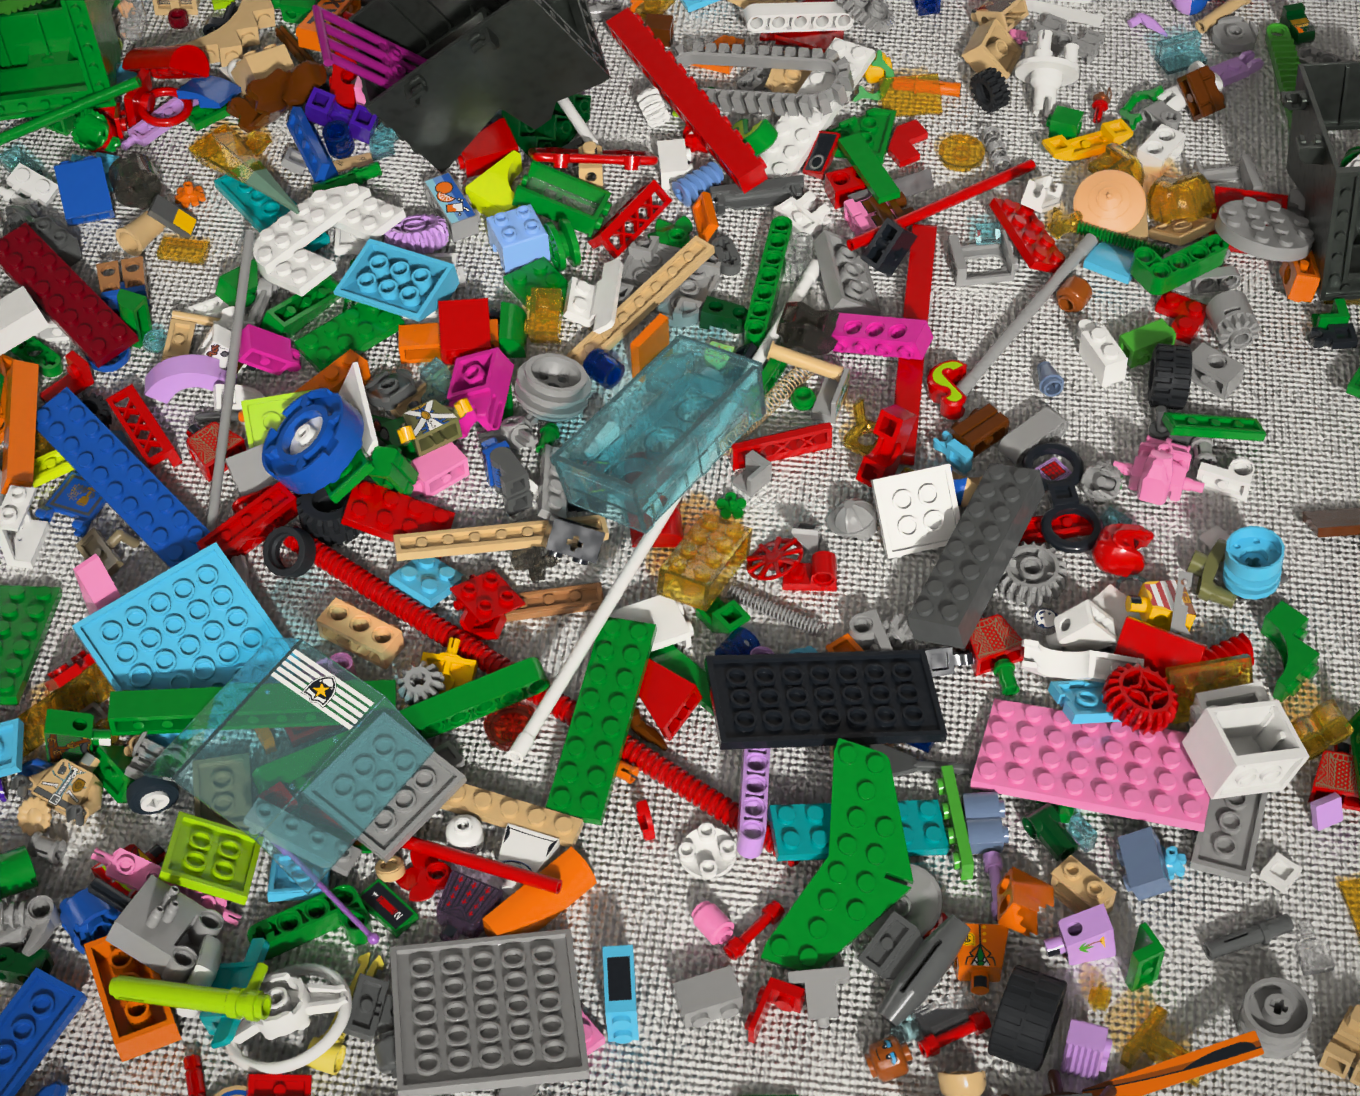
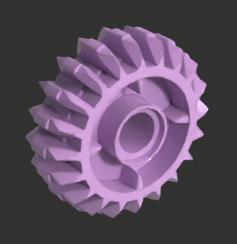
M426 213L423 215H408L384 234V241L387 244L425 255L446 246L449 232L445 220L440 216H435L434 214L427 215Z

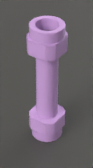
M989 851L983 854L984 872L989 874L993 897L991 913L993 920L997 921V885L1001 881L1000 871H1002L1003 864L999 852Z

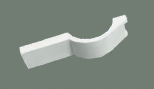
M1023 639L1021 644L1025 648L1024 661L1020 662V668L1051 679L1089 680L1106 683L1105 680L1108 675L1117 669L1118 666L1123 667L1127 663L1134 666L1136 663H1139L1144 668V659L1093 650L1083 652L1051 650L1040 645L1039 641Z

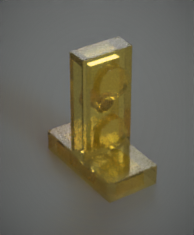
M1157 1004L1124 1047L1120 1060L1122 1065L1131 1070L1143 1053H1146L1156 1064L1190 1053L1160 1033L1166 1021L1167 1010ZM1205 1075L1187 1080L1185 1083H1191L1198 1088Z

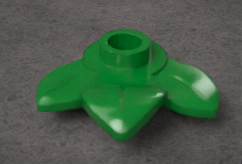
M686 216L679 218L675 224L658 219L655 226L656 232L649 233L647 236L649 240L650 235L659 236V243L683 248L690 241L689 234L692 232L693 227L691 221Z

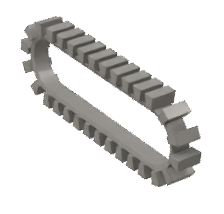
M693 42L691 52H686L683 44L674 47L677 53L675 63H681L683 67L701 64L825 71L836 76L835 81L828 89L817 94L698 88V90L703 89L710 103L714 102L718 108L720 104L722 112H731L732 106H734L736 113H745L747 106L750 114H758L760 106L762 114L772 115V109L774 108L776 115L785 116L787 107L789 116L799 117L801 109L803 117H812L813 107H821L824 116L832 113L830 102L835 100L843 106L848 101L846 91L853 92L854 89L853 75L849 62L845 56L840 59L838 52L829 49L824 57L822 48H813L811 58L809 48L799 47L798 55L795 47H786L785 56L781 46H772L771 53L769 47L765 45H759L758 53L755 45H746L744 52L742 44H733L732 51L727 43H720L719 49H717L715 43H706V48L704 49L702 42Z

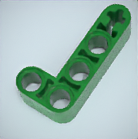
M1213 234L1164 259L1153 249L1141 246L1135 249L1129 269L1130 274L1150 294L1163 295L1221 266L1229 244L1219 234Z
M345 884L331 889L330 891L342 903L351 902L345 906L373 933L368 912L356 889ZM325 893L255 923L250 927L247 934L249 944H251L253 938H264L270 943L265 960L272 959L340 927L351 944L360 946L368 942L367 936L359 928H353L356 925ZM324 914L321 917L314 918L316 915ZM290 927H296L293 930H287Z

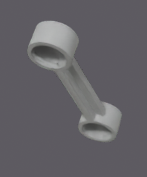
M264 278L259 279L257 297L247 320L243 321L242 330L248 324L260 328L270 303L276 302L278 295L277 285Z

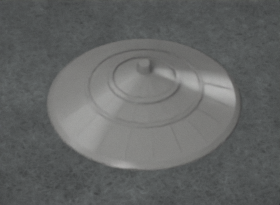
M910 863L913 884L886 875V879L912 888L864 932L873 938L892 912L895 911L915 925L923 937L936 925L943 907L942 891L932 874L924 868Z

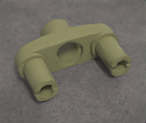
M1219 538L1209 555L1195 550L1186 572L1193 573V575L1199 577L1196 598L1206 602L1210 600L1232 609L1237 595H1234L1230 590L1216 585L1215 581H1213L1220 562H1223L1225 559L1227 541Z

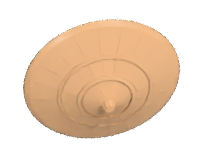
M1112 169L1101 170L1089 175L1080 183L1074 195L1073 208L1077 220L1081 223L1084 221V226L1088 223V226L1089 224H1092V227L1093 225L1099 226V230L1102 227L1103 230L1105 228L1107 231L1110 229V233L1114 231V234L1115 232L1124 234L1133 229L1142 219L1146 209V196L1141 184L1130 174Z

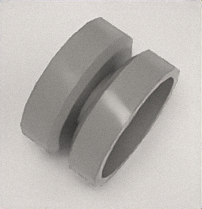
M1271 977L1257 981L1250 986L1244 996L1237 1021L1239 1035L1256 1031L1264 1054L1260 1055L1262 1057L1272 1059L1289 1057L1297 1052L1303 1044L1307 1030L1312 1022L1313 1007L1310 998L1300 986L1288 979Z

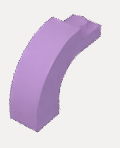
M192 354L168 358L154 366L146 375L144 395L167 404L177 392L186 388L199 387L213 391L215 384H225L227 370L219 367V359L209 356Z

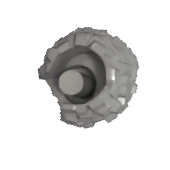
M1099 460L1091 463L1090 467H1086L1080 482L1082 491L1088 498L1094 499L1096 502L1115 499L1122 488L1121 478L1123 476L1120 470L1113 466L1111 462Z

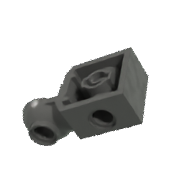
M28 204L24 206H6V220L12 230L26 222L69 267L83 259L77 238L46 216L39 217L36 211Z

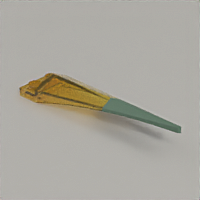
M223 124L216 128L213 132L188 148L191 156L201 165L228 175L272 198L294 213L300 214L298 207L240 135L228 125Z

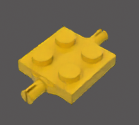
M449 638L445 653L423 652L421 661H426L428 665L435 664L439 669L438 671L442 672L445 677L443 683L446 691L473 681L478 667L477 660L464 659L457 655L461 642L457 638L455 640Z

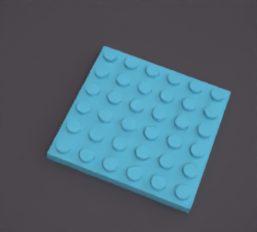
M216 542L72 625L74 632L114 691L283 684L271 676L275 672L288 682L292 681L276 670L279 666L296 678L299 677L282 665L284 661H287L301 672L303 671L302 668L287 659L291 655L299 660L292 653L293 651ZM207 732L147 734L146 737L165 748H168L170 744L182 748Z

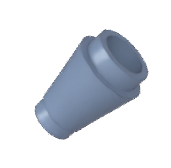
M1043 361L1039 363L1037 373L1040 391L1049 397L1059 395L1064 386L1063 378L1050 362Z

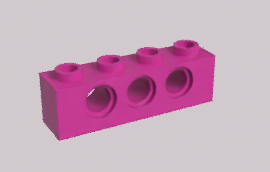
M837 313L826 333L829 343L835 352L923 360L933 340L927 320Z

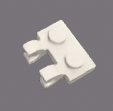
M811 191L806 192L798 200L792 196L774 207L775 216H785L792 220V231L802 240L811 237L822 230V226L831 222V218L827 215L831 212V209L826 204L821 205L814 211L816 205L812 201L816 199V196Z

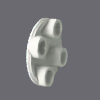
M703 823L699 828L689 832L682 840L678 849L679 859L683 868L692 876L700 879H714L726 874L733 867L737 858L736 843L732 836L725 830L714 827L711 823Z

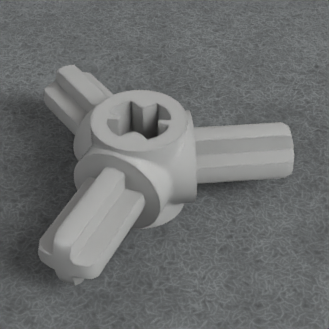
M528 413L524 416L508 417L502 421L501 427L498 430L487 432V430L480 431L478 433L479 443L481 445L483 441L495 437L499 443L506 440L510 449L528 447L533 450L536 448L539 440L532 434V427L538 423L539 419Z

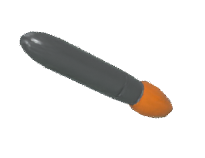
M243 410L232 412L231 421L244 422ZM202 412L196 414L194 418L200 422H220L221 412Z

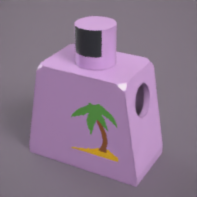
M1104 903L1059 920L1057 922L1059 935L1043 940L1048 957L1065 953L1069 965H1077L1116 956L1114 929Z

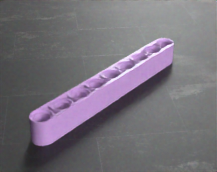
M758 646L751 650L750 655L774 654V652L768 647ZM770 748L742 749L736 848L741 856L748 859L759 857L764 846L767 826Z

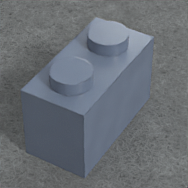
M1151 826L1117 837L1120 849L1116 850L1120 865L1122 867L1125 866L1126 874L1122 875L1128 892L1132 891L1140 901L1173 890L1160 840Z

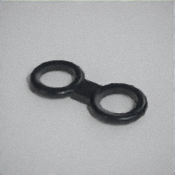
M1043 443L1034 446L1026 453L1022 461L1023 468L1034 469V461L1040 456L1047 454L1062 456L1070 461L1073 466L1072 474L1065 479L1048 480L1042 478L1044 490L1047 492L1051 508L1044 513L1040 522L1042 536L1049 545L1065 553L1080 554L1092 550L1101 530L1104 528V524L1097 512L1089 506L1079 503L1075 486L1080 483L1084 474L1083 460L1072 448L1060 443ZM1076 514L1090 522L1093 532L1084 540L1078 542L1067 541L1054 533L1052 522L1059 516Z

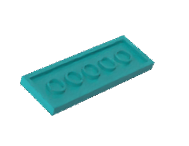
M253 160L214 180L215 188L260 233L291 210L246 184L254 171L262 170ZM326 232L322 233L306 245L304 249L314 252L330 243L329 235Z
M938 799L898 801L908 856L947 855L950 847ZM831 803L769 805L767 813L776 861L827 859L829 856Z

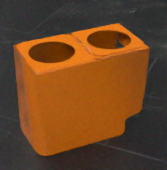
M1012 867L997 885V922L1028 937L1030 936L1029 932L1038 935L1037 912H1039V906L1046 908V904L1054 907L1053 886Z

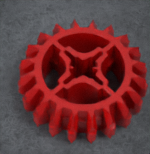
M1129 663L1123 667L1118 666L1117 669L1108 675L1101 692L1103 694L1102 702L1107 705L1106 711L1113 713V720H1120L1122 727L1127 725L1131 728L1132 732L1138 729L1143 735L1148 731L1154 735L1157 731L1166 729L1175 719V714L1180 705L1177 702L1179 695L1174 692L1175 686L1167 683L1168 677L1162 678L1159 675V670L1153 672L1150 670L1149 665L1142 668L1139 663H1136L1134 666Z

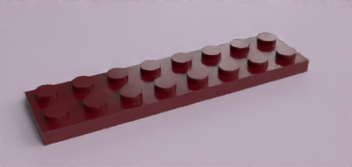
M26 222L0 238V268L19 287L24 286L34 303L97 368H100L139 341L137 334Z

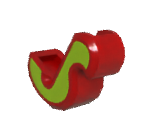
M947 360L938 363L930 369L927 377L926 391L928 397L933 402L940 404V414L950 420L960 419L965 413L963 405L966 402L967 396L956 386L962 377L966 375L967 365L962 361Z

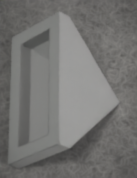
M795 523L791 533L812 554L819 551L822 525Z

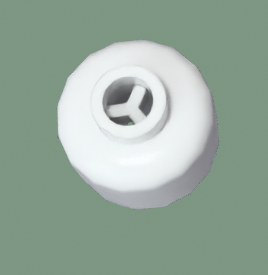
M461 814L448 822L445 836L449 847L473 854H478L484 846V831L481 822L475 816Z

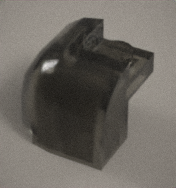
M802 301L787 302L776 332L780 336L781 346L810 356L828 354L838 342L831 335L836 328L839 313L832 309L815 310Z

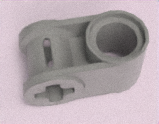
M1156 100L1138 112L1143 118L1140 123L1151 131H1155L1161 124L1179 131L1178 124L1182 119L1181 113L1168 106L1162 100Z

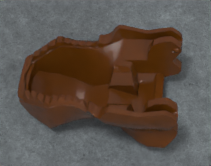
M308 60L287 72L277 68L266 78L253 80L248 83L245 90L247 95L244 98H232L227 103L226 111L239 119L238 127L249 133L261 129L276 121L285 111L292 110L293 106L300 107L308 101L313 88L321 89L326 82V69L323 64Z

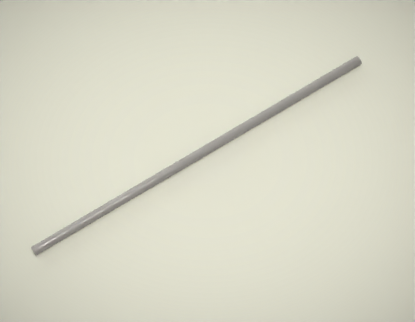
M250 230L245 231L206 523V528L210 532L217 528L255 235Z

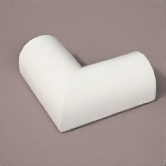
M208 934L204 935L196 952L198 958L196 965L185 982L186 984L212 986L223 951L222 944L218 939ZM174 1008L175 1014L186 1018L196 1017L199 1012L196 1010Z

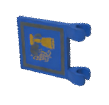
M71 471L45 506L36 510L35 516L40 518L39 521H47L49 524L54 512L76 518L72 522V527L76 529L74 535L84 537L89 530L91 522L106 502L78 473Z

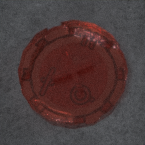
M520 701L489 714L484 721L487 740L497 749L509 751L517 736L523 731L535 712V709L529 704H521Z

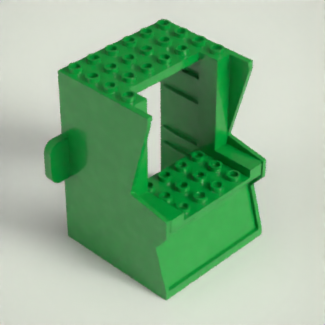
M60 0L62 7L0 15V121L42 116L117 84L116 64L121 63V49L111 13L115 0ZM117 97L92 108L116 106Z

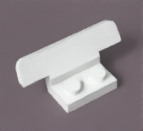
M619 259L604 263L602 278L595 286L572 276L568 282L563 317L588 328L594 325L593 332L598 334L612 328L616 319L623 263Z

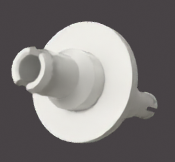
M1043 30L1038 31L1037 45H1027L1025 47V59L1020 60L1015 66V76L1019 80L1031 84L1034 88L1032 108L1034 115H1039V110H1043V105H1045L1044 117H1048L1050 113L1053 114L1055 111L1057 90L1061 86L1076 82L1080 74L1079 65L1077 64L1079 45L1074 43L1065 44L1064 58L1053 57V52L1051 51L1053 32L1050 30H1045V35Z

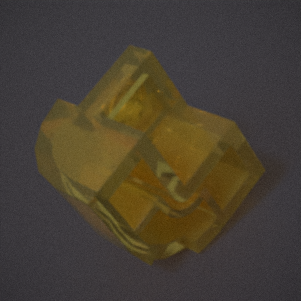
M1112 142L1106 145L1105 153L1091 161L1088 165V171L1092 174L1110 169L1126 172L1133 176L1143 188L1145 178L1143 164L1133 153L1118 143Z
M1198 171L1175 178L1163 175L1153 183L1147 196L1149 218L1165 224H1171L1172 220L1184 218L1187 219V222H1191L1217 212L1213 190L1208 180Z

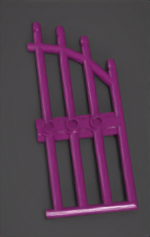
M318 5L312 6L323 64L326 67L335 64L388 89L405 77L406 72L410 73L417 68L401 60L402 58L419 66L427 61V59ZM324 19L378 45L379 48L324 22ZM327 34L330 35V36H333V37H335V38H337V39H339V40H341V41H343V42H345V43H347V44H349V45H351V46H353V47H355V48H357V49H359V50H361V51H363V52H366V53H368V54H370V55H372V56H374V57H376V58H378V59H380V60H382V61H381V62L376 61V60H374V59H372V58H370V57H368V56H366V55H364V54H362V53H360V52H358V51H356V50H354V49H352V48H350V47H348V46H345V45H343V44H341V43H339V42H337V41H335V40L329 38V37L327 36ZM330 49H332V50H334V51H336V52H338V53H340V54H342V55H344V56H346V57H348V58H351V59H353V60H355V61H357V62H359V63H361V64H363V65H365V66H367V67H369V68H371V69H373V70H375V71H378V72L384 74L385 76L382 77V76H380V75H378V74H376V73H374V72H372V71H370V70H367V69H365V68H363V67H361V66H359V65H357V64H355V63H353V62H351V61H349V60H347V59H345V58H342V57H340V56H338V55L332 53Z

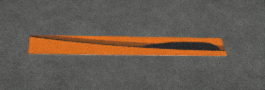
M1251 1031L1082 1090V1094L1092 1093V1096H1099L1106 1086L1113 1085L1117 1089L1116 1096H1144L1263 1055L1264 1051L1256 1031Z

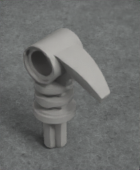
M38 895L32 898L29 903L22 901L19 906L17 902H11L7 906L5 901H0V931H5L9 924L12 929H17L19 924L22 928H32V933L22 950V954L29 957L48 941L54 929L59 926L60 913L53 900L46 895ZM49 910L48 914L39 917L42 912Z

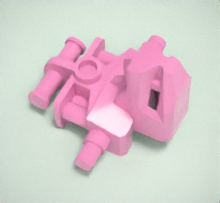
M1147 435L1146 442L1140 443L1138 456L1135 457L1134 464L1115 460L1113 466H1116L1123 475L1130 476L1128 488L1137 491L1139 500L1157 505L1165 504L1167 496L1172 501H1179L1183 490L1202 493L1205 483L1186 477L1192 458L1190 454L1191 446L1173 443L1172 438L1169 437L1165 441Z

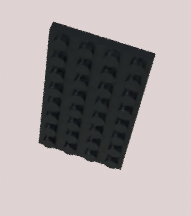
M924 649L705 656L704 664L720 750L836 746L839 738L859 745L946 742L948 734Z

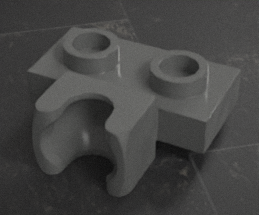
M360 973L352 995L350 1018L343 1033L371 1042L375 1031L386 1033L394 1030V1018L391 1016L393 1015V996H386L389 982Z

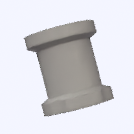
M1196 437L1191 441V451L1194 453L1193 466L1197 470L1201 462L1211 465L1217 464L1216 456L1212 452L1214 445L1212 438Z
M37 831L32 835L27 851L31 857L40 856L48 859L49 863L57 865L66 853L67 843L62 839L53 840L45 837L42 832Z

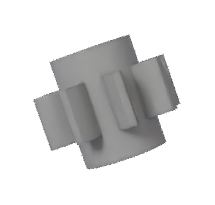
M895 614L893 618L887 616L882 624L893 647H903L904 643L910 645L914 639L908 616L905 614Z

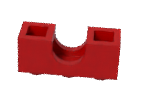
M335 51L336 55L357 64L355 60ZM332 64L333 71L329 77L330 93L336 95V102L340 106L348 110H355L357 106L354 91L355 84H350V82L357 78L358 75Z
M896 404L881 409L873 433L879 436L874 449L863 457L856 480L872 488V479L895 475L917 415Z

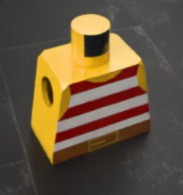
M1178 580L1144 582L1138 596H1127L1125 601L1126 611L1139 613L1142 621L1170 631ZM1184 587L1181 605L1188 606L1185 626L1190 631L1196 613L1186 587Z

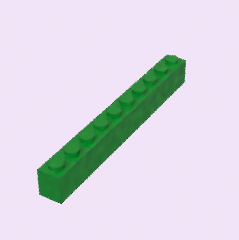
M352 680L344 682L374 702L372 706H369L336 683L339 689L369 708L367 712H364L335 692L334 695L364 714L359 718L333 699L330 700L358 720L356 724L328 705L325 706L351 725L368 724L373 722L382 712L387 715L397 712L396 680ZM293 683L294 686L303 691V688L301 686H299L296 683ZM284 684L110 691L108 722L112 736L141 735L143 732H147V734L343 726Z

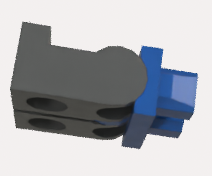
M495 437L483 441L481 446L487 482L490 486H494L498 494L503 495L504 508L509 517L532 507L528 472L510 450L507 441L499 443Z

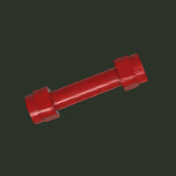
M775 900L767 903L762 908V915L739 937L733 936L727 941V944L723 947L726 955L734 961L741 958L747 952L746 946L770 923L775 925L785 914L784 908Z
M984 1011L969 1015L968 1021L937 1036L931 1033L923 1037V1039L917 1042L918 1048L924 1058L933 1057L940 1053V1048L973 1032L976 1035L986 1032L987 1029L991 1028L990 1019Z

